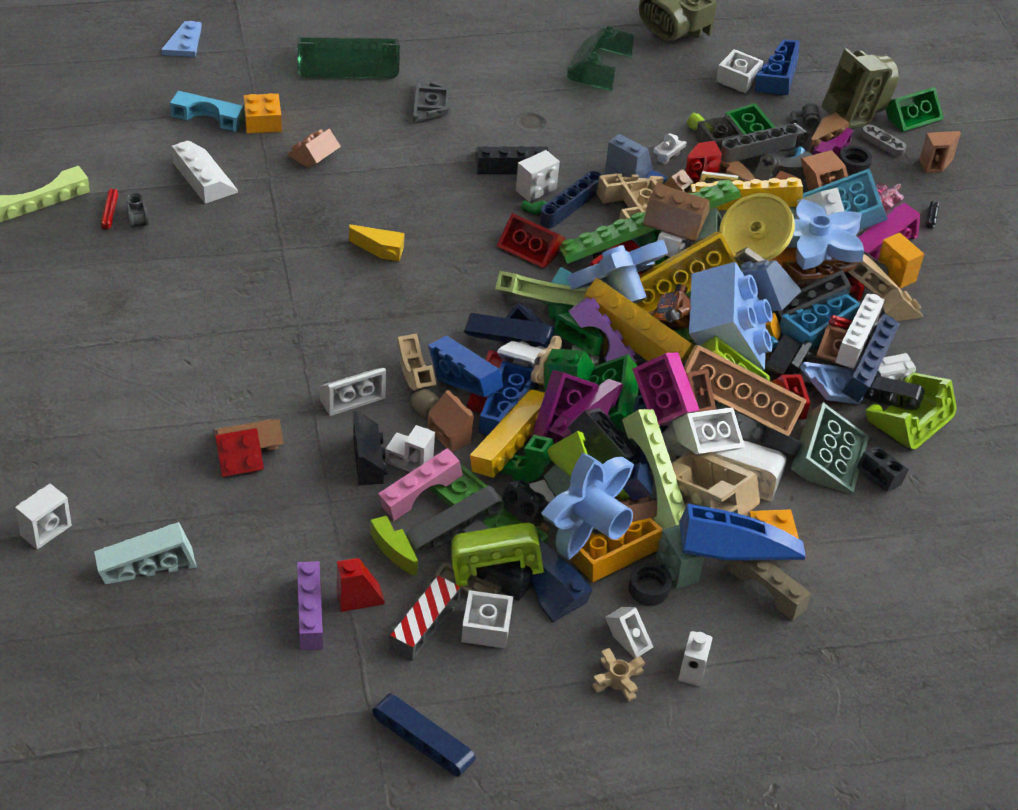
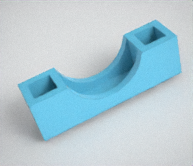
M178 91L170 102L171 117L189 120L196 116H210L220 123V128L234 132L238 131L244 121V106L182 91Z

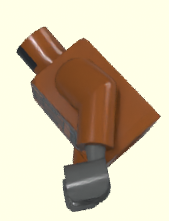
M677 284L675 291L664 293L655 310L648 313L672 330L688 328L691 310V298L686 295L688 288L685 285Z

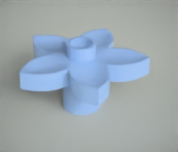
M803 199L796 208L794 234L787 247L796 248V260L803 270L818 266L825 259L831 258L845 262H862L864 248L862 242L856 237L859 232L862 213L842 211L828 216L819 205Z
M664 240L642 246L630 252L625 251L624 246H618L603 252V259L599 261V264L568 275L567 279L571 290L591 286L597 277L636 304L647 299L638 272L655 267L654 261L667 255L668 251Z
M581 454L573 469L568 490L556 496L541 513L547 521L559 528L556 535L558 553L570 560L585 545L593 528L613 540L620 538L628 530L633 519V512L630 508L614 499V497L619 494L627 483L634 466L633 463L623 457H615L602 464L590 455Z

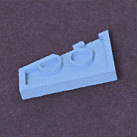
M184 21L161 49L162 55L196 57L202 28L201 22Z

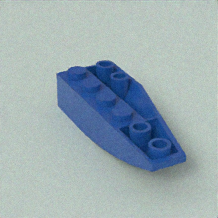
M687 504L679 521L682 550L686 554L719 560H804L806 557L802 540L775 526L749 516Z

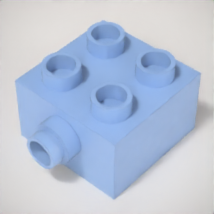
M736 262L692 274L689 334L697 345H702L716 335L758 368L765 370V353L772 351V341L769 332L765 329V323L772 321V310L767 299H758L757 286L753 276H744Z

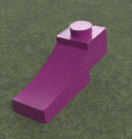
M846 128L838 137L827 142L821 141L818 147L815 146L812 155L832 150L839 158L841 149L850 144L853 129Z

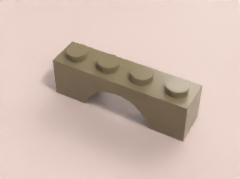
M729 560L728 571L742 582L747 579H753L763 584L771 593L776 608L792 621L807 610L811 593L769 560Z

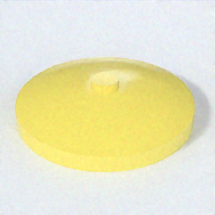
M755 193L739 199L727 210L721 221L719 232H722L734 257L736 252L748 247L769 261L783 252L790 243L794 234L795 221L789 206L780 197L769 193Z

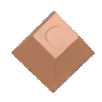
M827 325L816 357L836 363L835 361L847 330Z

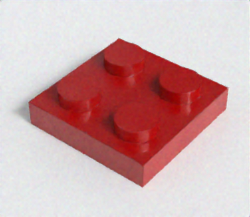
M257 428L215 435L222 477L264 469Z

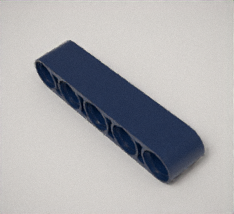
M597 171L586 173L543 205L540 218L541 226L548 229L555 227L595 197L601 173Z
M478 313L469 314L464 329L465 334L475 338L507 343L511 341H524L530 346H542L544 348L549 346L555 331L554 327L544 323Z
M387 694L372 709L374 717L381 724L456 777H460L476 760L475 754L469 747L394 694Z

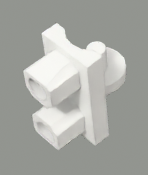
M669 133L664 137V141L654 148L653 152L658 155L657 160L659 162L667 164L672 156L676 157L680 154V150L686 147L687 142L680 141L677 135Z

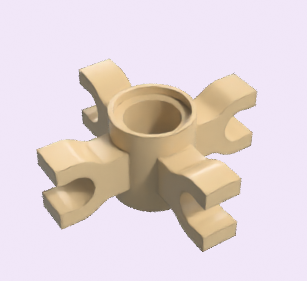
M610 648L601 651L603 658L600 659V663L609 672L594 676L593 679L596 683H593L592 687L596 693L610 686L613 689L622 690L628 702L635 699L636 694L634 692L638 691V687L629 677L643 673L642 666L645 665V662L641 656L627 663L624 660H616Z

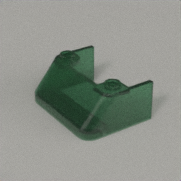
M612 26L602 28L583 42L567 69V77L576 82L612 91L616 68L601 64L602 58L597 53L600 49L631 57L635 33L616 29Z

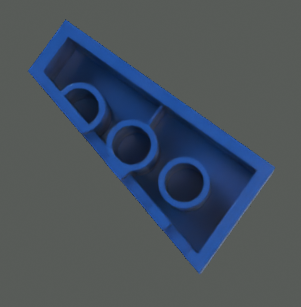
M782 40L775 49L774 55L769 57L768 63L764 64L761 72L756 74L755 92L789 95L799 58L800 41Z
M447 335L428 345L438 381L483 397L503 387L502 374L499 368Z
M502 361L499 371L502 374L503 387L488 395L480 415L479 433L489 435L530 389L537 391L539 384L533 383L531 380L532 368Z

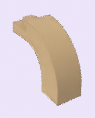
M417 333L397 337L401 356L399 360L409 387L415 391L436 386L432 365H425Z

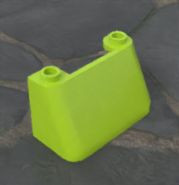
M912 372L903 382L917 384L924 388L925 395L920 407L917 410H908L890 406L883 411L880 405L873 404L866 409L867 419L872 425L906 448L917 449L955 416L956 401L952 380Z
M579 431L552 445L547 450L550 459L570 478L581 454H587L583 443L585 441L584 434ZM622 489L615 498L625 500L630 496Z
M531 523L460 533L451 540L452 565L456 585L458 586L468 585L467 581L470 575L477 576L476 567L520 560L521 568H525L526 565L532 569L533 574L544 573L537 528Z

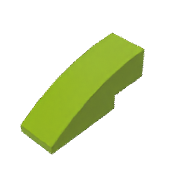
M387 516L372 519L370 534L380 550L401 569L413 576L417 575L418 560L403 529L394 531Z

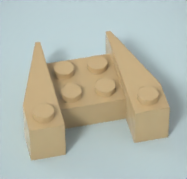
M617 173L599 176L596 193L603 204L624 201L628 208L621 209L619 220H625L635 213L646 212L649 198L656 183L663 185L664 177L650 176V178H638V175L622 177V174Z

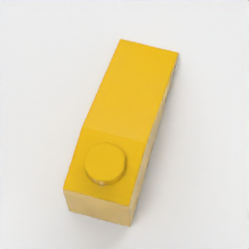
M349 225L350 242L381 259L400 262L404 249V233Z

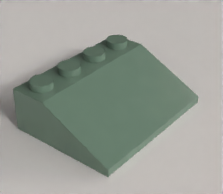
M823 402L807 415L800 437L802 444L796 457H794L791 470L806 481L852 494L854 493L860 471L857 465L863 452L866 450L869 436Z

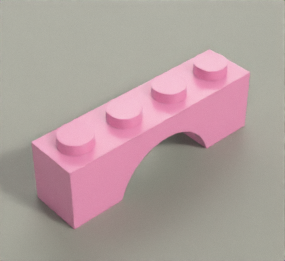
M448 448L378 493L382 508L394 521L412 509L414 501L425 489L436 484H442L446 487L463 476L460 461Z

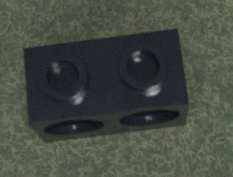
M879 445L863 452L857 465L860 471L886 492L902 485L909 471L908 468Z
M526 481L509 482L501 496V499L504 501L503 507L522 523H531L535 526L541 525L544 519L541 513L549 502L543 494L535 492L530 488Z

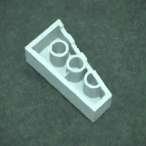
M179 522L94 551L97 569L105 584L135 579V576L139 574L153 576L155 571L166 569L169 572L178 571V567L188 566L189 569L197 567L192 546Z

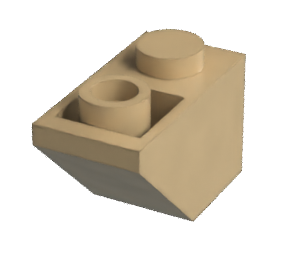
M898 287L882 298L885 299L883 304L885 313L896 321L918 319L923 316L919 310L921 308L920 304L915 299L912 300L906 291L902 292Z

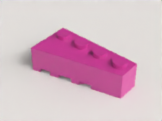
M905 202L899 207H895L887 215L888 220L870 226L866 232L857 236L863 244L864 252L878 260L883 239L899 232L907 239L918 238L920 213Z

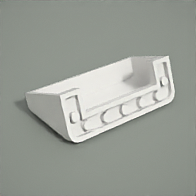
M670 423L663 431L662 436L670 461L673 463L677 460V456L682 457L690 450L677 441L673 424ZM743 440L745 446L743 448L707 453L756 473L759 497L770 502L772 501L787 462V458L783 453Z

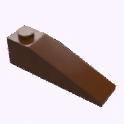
M825 259L820 265L803 270L797 261L782 262V268L800 289L841 270L846 273L856 269L857 266L853 262Z

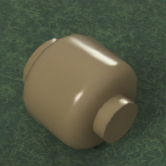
M419 389L411 397V408L422 418H428L429 412L440 398L429 389Z

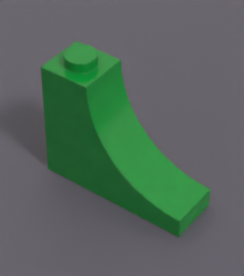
M570 313L557 314L554 333L593 356L599 355L603 336L599 334V328L594 326L581 328Z

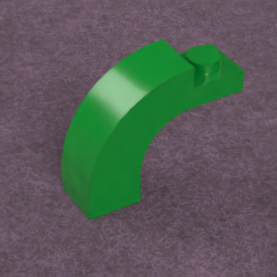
M533 435L524 448L526 456L514 454L513 458L499 472L512 475L513 481L523 480L531 482L538 479L551 461L547 450L554 445L553 439Z

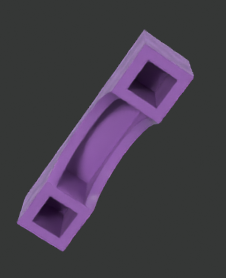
M586 297L568 310L581 328L594 326L605 333L608 340V349L604 356L606 362L626 354L634 362L636 361L633 358L636 354L629 345L625 347L621 342L624 338L619 331H613L609 326L612 322L607 315H601L597 310L600 306L594 298L590 300Z
M319 561L297 562L300 650L323 649Z

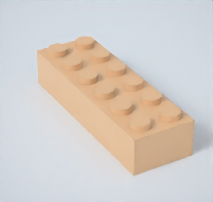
M694 345L684 365L685 373L708 369L714 401L727 408H733L735 412L767 426V428L787 436L790 435L807 401L806 399L700 345Z

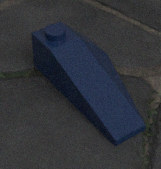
M538 538L544 573L533 574L532 571L531 584L536 590L539 606L553 623L586 604L592 589L572 566Z

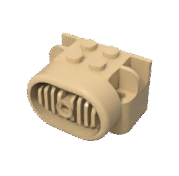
M691 450L671 463L685 507L687 504H693L748 516V512L760 504L756 473L707 453L696 455Z

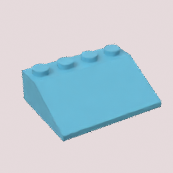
M870 168L803 193L804 198L838 187L844 211L862 213L859 230L888 220Z

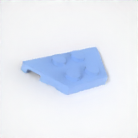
M804 362L800 366L801 370L826 400L859 404L863 400L862 397L857 402L842 393L854 369Z

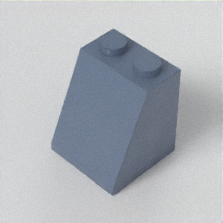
M618 134L609 141L604 175L617 173L622 174V177L638 175V178H645L653 170L648 148L621 134Z
M764 259L753 263L752 261H747L741 265L740 270L744 276H753L757 286L758 299H767L772 311L783 310L801 292L799 286L776 260L768 261Z

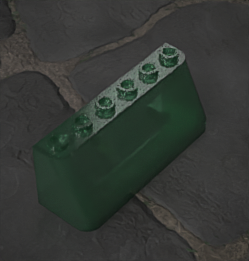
M298 37V73L306 78L392 79L399 74L398 38Z

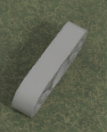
M865 125L863 127L862 137L893 156L901 157L904 155L906 150L904 142L874 125Z

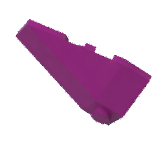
M607 379L562 413L549 431L558 441H561L571 435L568 427L584 410L601 408L607 415L610 408L615 406L623 384Z

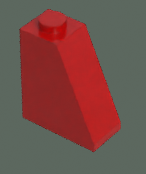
M359 558L337 561V598L341 612L385 604L380 584Z

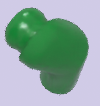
M523 201L521 209L534 215L541 214L542 206L547 202L539 201L532 204Z

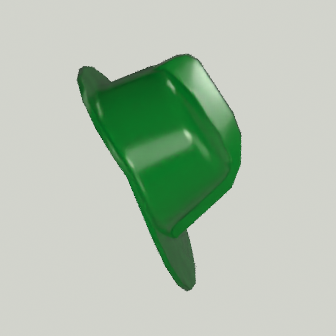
M544 302L548 304L549 318L555 321V323L557 314L569 313L568 310L574 307V305L565 303Z

